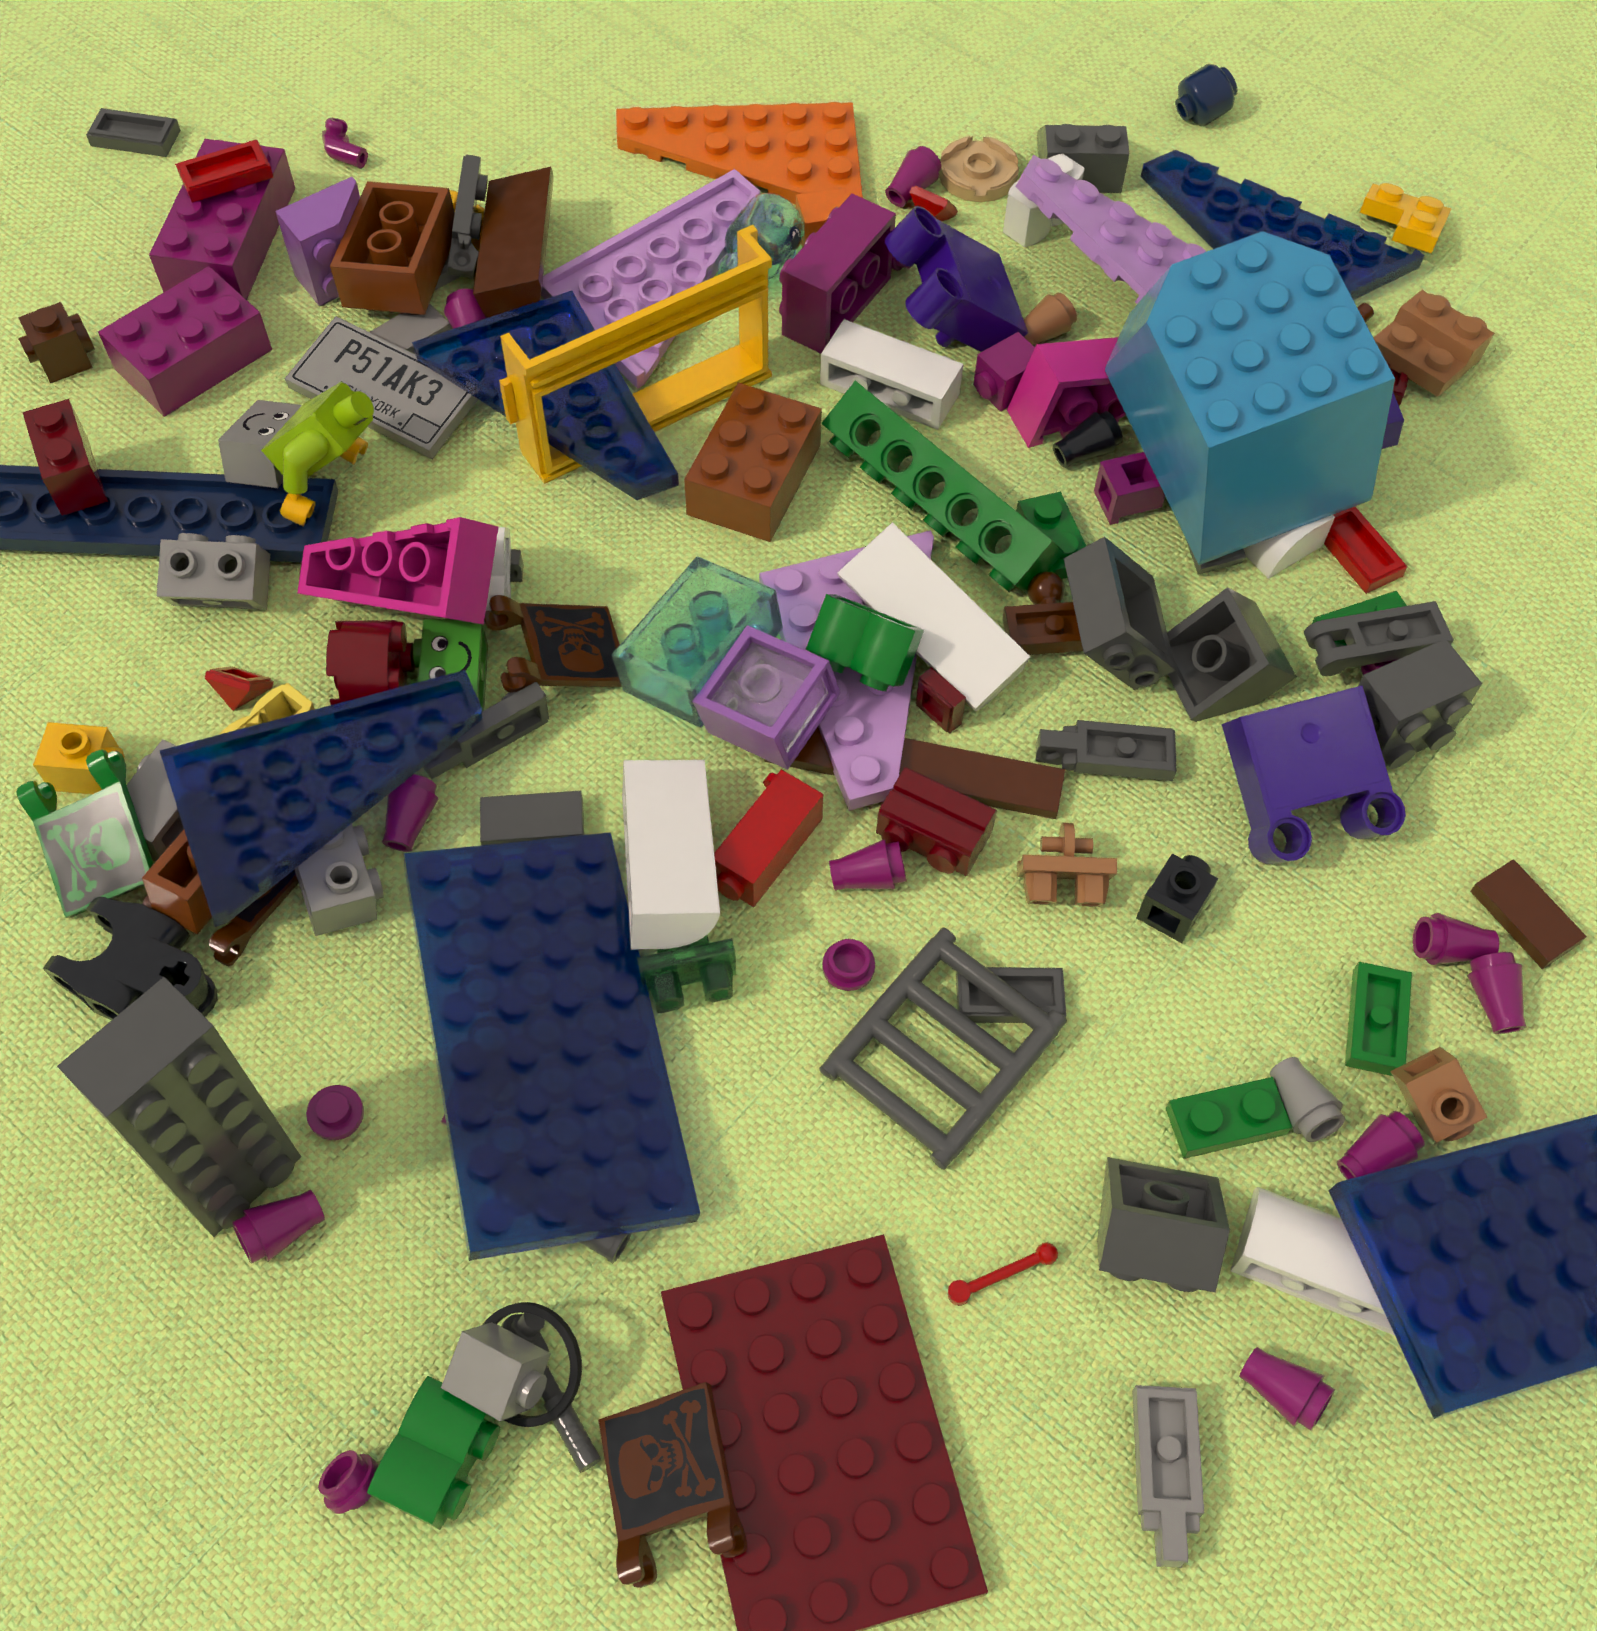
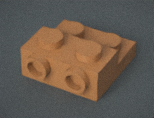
M1421 290L1403 304L1394 321L1373 338L1384 359L1391 365L1389 366L1400 374L1401 372L1405 373L1411 381L1439 397L1481 360L1495 333L1487 329L1486 323L1481 318L1465 316L1452 308L1450 302L1444 296L1429 294Z

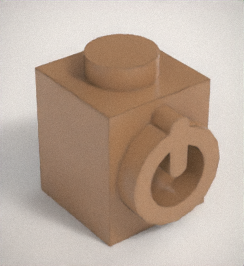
M1438 1047L1390 1071L1419 1127L1436 1143L1441 1140L1454 1141L1463 1138L1474 1130L1475 1123L1487 1118L1457 1058L1442 1047Z

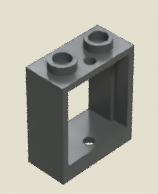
M1105 536L1064 558L1084 654L1133 690L1151 686L1159 678L1176 671L1154 577Z

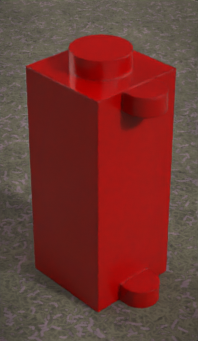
M782 769L778 774H768L763 781L766 789L714 853L718 891L730 900L738 901L740 899L753 908L818 826L823 816L824 794Z

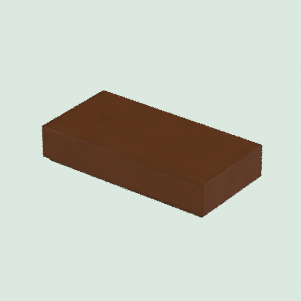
M1514 859L1477 882L1470 891L1542 970L1580 945L1587 937Z

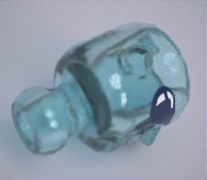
M773 193L758 194L748 201L727 229L725 236L727 254L719 262L718 275L738 266L737 231L750 225H754L758 230V243L772 258V268L768 269V279L778 275L784 263L789 258L793 259L796 256V250L804 236V223L797 208L787 199Z

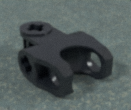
M94 897L86 911L94 916L95 923L112 934V940L108 948L99 956L86 961H75L60 955L51 956L43 967V970L55 983L79 998L94 1013L109 1020H113L163 977L204 1017L214 1008L217 1001V988L212 979L204 973L199 960L192 954L181 950L190 937L189 932L172 918L139 903L122 902L106 897Z

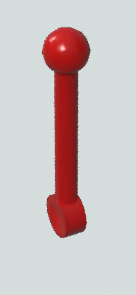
M1042 1243L1037 1247L1035 1253L968 1283L963 1280L953 1281L948 1287V1298L954 1305H964L969 1301L970 1295L1039 1263L1044 1265L1053 1264L1058 1258L1057 1248L1051 1243Z

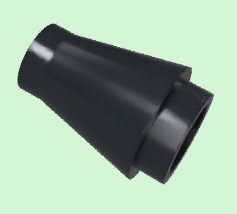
M1105 411L1101 414L1093 412L1062 440L1054 443L1053 452L1059 464L1063 468H1067L1072 464L1115 452L1116 446L1123 442L1122 431L1110 412Z

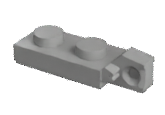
M1136 1385L1132 1390L1137 1505L1138 1515H1141L1142 1531H1155L1157 1567L1182 1568L1184 1563H1188L1187 1533L1198 1534L1200 1531V1517L1204 1514L1196 1388Z

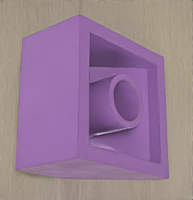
M353 177L275 211L294 275L318 306L339 297L330 264L360 199L357 182Z

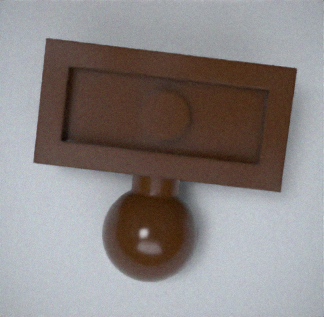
M1043 571L1031 579L1027 591L1028 597L1034 605L1004 607L1002 618L1005 632L1028 655L1083 651L1073 602L1060 603L1065 595V585L1061 577L1056 573Z

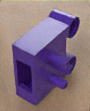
M915 206L886 236L885 244L897 261L908 267L914 264L917 265L922 284L906 299V308L918 324L924 328H934L939 331L936 334V341L940 346L946 348L953 341L958 340L983 352L1017 332L1023 337L1028 334L999 253L936 219L929 211L920 206Z
M1363 685L1249 714L1222 724L1251 827L1248 837L1249 849L1259 862L1279 864L1304 857L1312 843L1311 831L1306 822L1292 815L1291 810L1347 796L1348 800L1342 806L1340 819L1344 830L1351 837L1370 839L1391 835L1397 832L1403 825L1406 816L1405 806L1401 798L1392 790ZM1369 804L1377 812L1378 820L1375 826L1370 822L1367 815ZM1276 828L1281 830L1286 838L1283 852L1279 851L1273 842V834Z

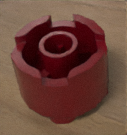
M396 620L335 621L337 630L329 631L326 652V675L334 676L335 686L339 693V698L329 699L334 716L339 720L411 717L413 708L410 702V687H407V672L415 671L413 658L414 643H407L405 623L397 622Z

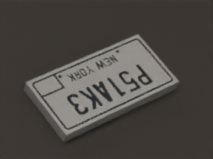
M337 316L334 317L284 378L288 388L310 399L340 382L346 383L354 392L361 391L365 393L374 406L373 421L367 427L430 459L435 457L482 395L479 385Z

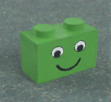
M423 619L422 639H414L413 644L414 664L416 668H419L418 679H411L410 681L411 707L419 708L424 727H455L467 715L484 711L488 643L484 625L453 619Z

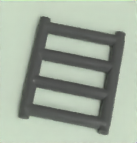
M944 927L928 941L819 1068L820 1072L832 1081H835L837 1077L841 1078L933 1152L930 1155L931 1160L942 1170H945L953 1159L961 1153L1067 1023L1064 1015L1053 1009L1046 1013L955 945L956 937ZM940 960L1033 1029L1015 1053L922 983L924 978ZM907 998L1000 1069L981 1093L888 1022ZM873 1037L966 1109L965 1113L947 1134L853 1061Z

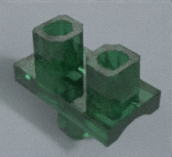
M708 935L691 944L671 949H656L657 954L637 958L643 994L649 993L657 1013L674 1011L685 1006L681 986L701 982L705 1001L713 1003L733 997V975H736V956L732 938L709 943Z

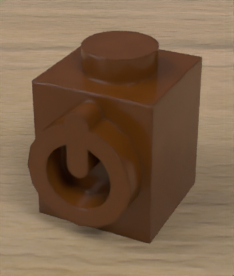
M59 302L18 317L26 333L25 336L18 339L30 363L40 361L50 383L93 368L86 353L95 350L78 313L68 316L62 303Z

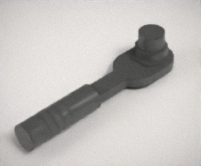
M531 1313L515 1314L509 1316L502 1323L501 1327L549 1352L548 1346L540 1333V1330L545 1325L543 1318ZM546 1366L544 1375L547 1377V1383L542 1398L545 1401L544 1407L549 1412L560 1402L565 1392H561L548 1366ZM572 1405L560 1416L552 1420L580 1473L590 1469L601 1460Z

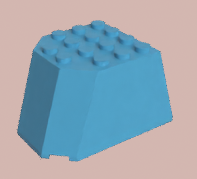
M1262 231L1172 264L1129 313L1106 364L1105 372L1198 565L1370 501L1373 496L1395 377L1330 255Z

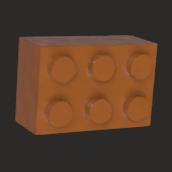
M367 181L330 264L342 307L425 315L451 248L455 212L449 188Z
M738 382L684 479L686 515L771 542L821 445L822 408Z

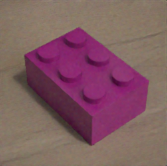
M853 193L840 207H835L831 211L825 224L816 233L813 232L809 235L804 247L793 259L789 258L781 269L779 281L782 283V301L779 313L782 315L783 336L821 354L844 319L850 322L856 320L891 279L893 256L885 244V238L895 228L896 213Z
M209 266L98 331L114 369L163 417L272 350L260 312Z

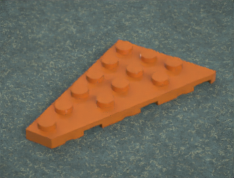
M853 102L750 104L736 106L711 105L698 107L671 106L661 108L632 107L616 109L617 145L620 150L633 154H643L649 159L659 162L664 157L685 163L687 171L717 179L735 169L753 185L768 189V196L795 205L797 194L845 188L847 197L853 193L863 198Z

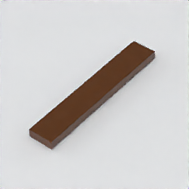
M817 727L790 767L834 775L833 765L820 730ZM904 738L899 776L904 767H907L985 805L1056 819L1066 769Z

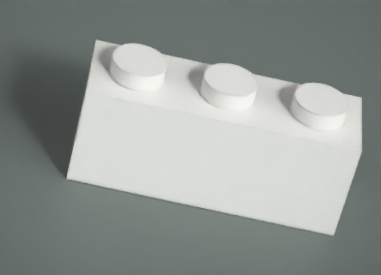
M844 319L821 353L820 385L845 394L856 380L896 414L938 430L960 394L963 363Z

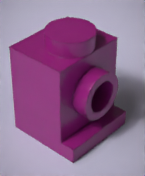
M1144 452L1100 462L1094 493L1110 525L1119 523L1120 517L1162 508L1165 494Z

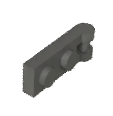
M1436 601L1321 620L1309 625L1304 631L1309 647L1317 651L1318 656L1315 662L1322 676H1333L1341 673L1346 668L1398 660L1443 639H1447L1450 644L1454 641ZM1345 640L1347 646L1336 647L1334 641Z

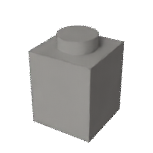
M492 1322L462 1331L441 1388L498 1421H503L530 1410L537 1404L546 1387L547 1377L544 1375V1371L551 1353Z

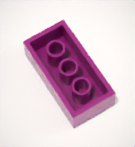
M204 139L196 157L242 143ZM260 145L271 166L274 178L193 203L184 185H182L149 253L163 293L209 266L247 300L279 227L275 211L288 206L295 190L285 149Z

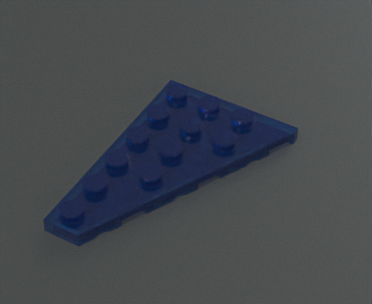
M1173 150L1143 164L1141 178L1213 249L1264 231L1329 254L1353 300L1419 269L1424 255L1417 249L1412 254H1408L1385 244L1387 237L1376 232L1365 231L1359 225L1330 213L1324 219L1300 209L1301 201L1281 196L1276 191L1253 181L1244 179L1242 184L1218 175L1219 167L1199 162L1192 156L1178 150Z
M569 291L414 341L412 344L415 356L419 362L506 417L499 380L507 377L500 336L510 333L530 360L595 331L573 291ZM615 364L541 397L548 443L558 451L635 500L679 486L677 470Z
M466 670L159 750L215 927L228 923L482 720V707Z

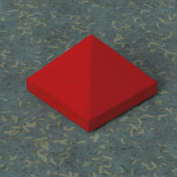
M916 185L915 187L912 186L910 195L914 206L925 208L940 221L956 217L958 210L948 199Z
M233 666L210 669L205 673L206 681L233 711L270 690L274 682L269 677Z

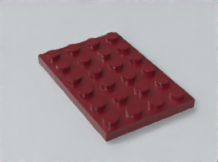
M884 1234L661 1291L682 1389L684 1390L704 1382L711 1384L734 1504L746 1535V1552L732 1558H725L722 1554L720 1555L737 1631H864L987 1595V1586Z

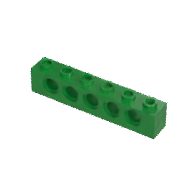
M856 380L821 423L834 434L829 442L848 458L854 452L861 456L865 461L861 464L860 468L876 482L881 484L885 478L891 481L896 486L891 494L911 511L917 504L927 511L928 514L923 521L937 533L945 537L951 531L961 541L955 548L977 565L983 558L994 568L988 575L1009 593L1017 586L1028 595L1027 590L1031 579L1040 572L1049 571L1064 553L1048 536ZM881 430L879 439L874 444L868 446L870 436L874 432ZM913 456L911 465L906 470L899 472L901 462L906 457ZM940 482H945L943 492L938 497L931 499L930 495L933 487ZM978 508V515L975 521L967 526H963L962 522L965 514L971 509ZM1011 535L1012 541L1009 548L1002 553L996 554L995 547L997 542L1002 537Z

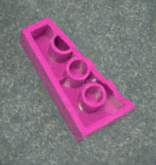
M1119 337L1036 344L1007 409L1028 448L1043 444V436L1059 432L1062 438H1064L1093 412L1101 414L1108 411L1117 422L1126 415L1105 372L1106 364Z
M458 517L447 519L446 523L432 525L425 523L411 526V529L397 532L381 531L372 533L373 536L364 538L349 537L305 545L297 594L484 624L499 527Z

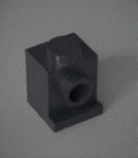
M1172 853L1155 882L1145 894L1136 918L1176 941L1183 943L1209 900L1218 878L1210 874L1211 869L1209 865L1201 858L1186 855L1182 859Z

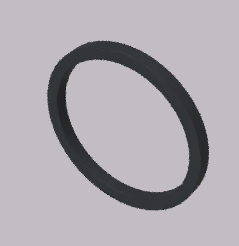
M521 1302L499 1309L483 1325L491 1322L497 1324L503 1318L513 1313L521 1312L537 1315L548 1321L558 1331L565 1343L570 1361V1376L567 1389L560 1402L551 1411L539 1416L517 1414L504 1420L516 1426L535 1427L554 1420L571 1405L580 1386L582 1359L576 1337L563 1318L543 1305Z

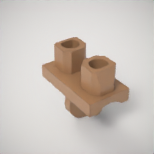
M1062 823L1059 837L1041 836L1040 851L1058 852V856L1022 855V860L1017 862V877H1024L1027 904H1055L1057 902V879H1075V905L1101 907L1106 902L1109 880L1117 874V858L1074 857V853L1092 854L1093 838H1075L1073 823Z

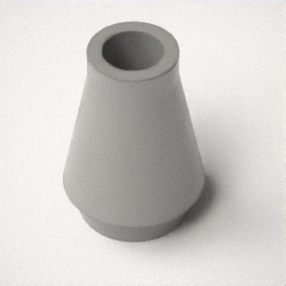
M1297 1057L1287 1058L1272 1068L1270 1076L1275 1081L1294 1133L1302 1134L1307 1142H1316L1330 1136L1343 1125L1345 1117L1341 1113L1342 1103L1304 1068Z

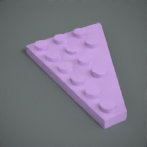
M1033 155L1015 186L1029 200L1033 201L1048 219H1061L1073 231L1070 240L1093 262L1101 266L1109 278L1114 282L1125 281L1139 295L1135 301L1136 304L1139 303L1172 264L1206 252L1199 245L1187 244L1175 237L1166 226L1157 222L1151 223L1137 215L1128 204L1121 201H1113L1099 193L1092 183L1085 180H1077L1066 174L1052 160L1040 159Z
M734 169L543 276L541 296L583 336L713 278L736 243L737 231L747 226L760 205V190ZM675 336L612 365L638 389L645 385Z
M931 530L907 536L931 559L934 540ZM865 547L759 573V585L781 640L806 650L826 594H837L868 606L837 575V572ZM917 653L914 656L904 685L896 687L889 685L887 692L859 682L861 674L848 667H845L843 673L833 671L841 693L818 725L849 811L883 802L890 790L892 791L899 777Z

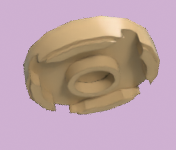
M973 136L963 137L950 143L943 150L940 159L942 167L939 171L941 183L951 194L963 200L974 202L995 201L1008 195L1010 188L1017 181L1019 167L1016 153L1006 143L995 138L983 137V141H972Z

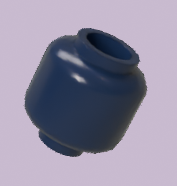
M1206 64L1185 77L1178 85L1179 98L1175 101L1176 109L1181 118L1185 121L1191 119L1199 126H1206L1231 110L1234 105V96L1237 95L1238 91L1234 77L1227 68H1219L1214 64Z

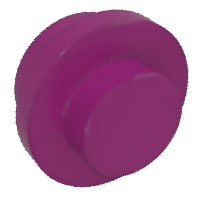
M843 939L831 945L825 952L822 963L823 974L826 980L837 989L844 991L858 990L871 981L875 972V958L871 950L862 942L855 939Z
M332 1085L321 1089L312 1097L307 1107L306 1117L310 1128L317 1136L326 1140H340L352 1135L360 1126L364 1116V1106L359 1095L353 1089L343 1085Z
M353 1450L345 1451L338 1455L326 1467L319 1481L318 1489L324 1495L325 1506L335 1514H342L363 1506L371 1497L367 1491L378 1468L377 1462L368 1454L358 1455Z

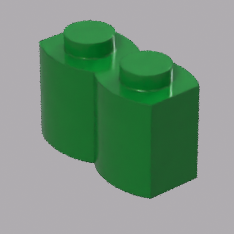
M826 594L806 650L829 660L834 672L843 673L845 667H848L861 674L859 682L887 692L889 685L893 687L904 685L924 630L840 595Z
M427 1376L414 1396L401 1423L398 1434L385 1452L367 1493L375 1499L441 1530L447 1518L455 1521L462 1512L471 1492V1484L465 1482L469 1471L477 1459L485 1461L498 1439L500 1426L495 1424V1418L441 1388L442 1382Z

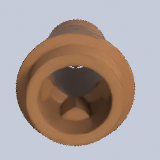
M1062 293L1046 295L1024 318L1028 334L1024 338L1035 346L1069 332L1071 325L1077 321V314L1071 301Z

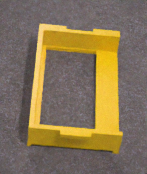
M754 225L737 231V267L529 360L510 333L500 336L507 377L499 380L506 419L510 425L516 423L521 453L544 484L730 397L738 382L753 386L772 377V372L768 368V269L772 268V258L759 245L758 230ZM739 307L738 345L547 433L542 396Z

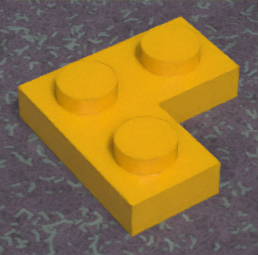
M1373 183L1359 213L1397 225L1392 241L1432 254L1451 208L1444 207V204L1434 197L1421 196L1417 198L1404 194L1403 189L1389 183L1377 185Z

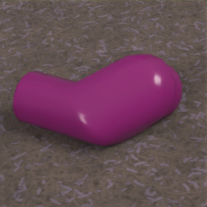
M333 117L328 118L325 121L326 130L322 131V140L327 155L354 167L363 168L368 158L367 150L349 143V137L346 135L348 126L344 120Z

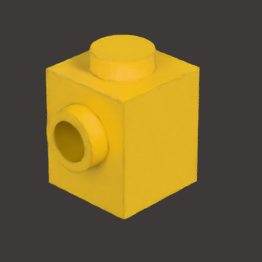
M48 722L33 766L43 781L51 783L57 792L94 794L102 789L88 769L86 763L87 756L97 750H106L107 753L118 751L123 757L124 753L116 743L108 727Z

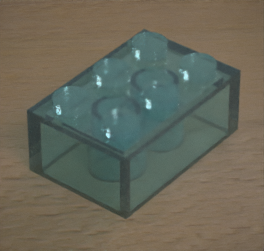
M697 556L612 653L623 691L702 728L704 724L692 701L745 627L748 625L773 637H776L783 629L776 590Z

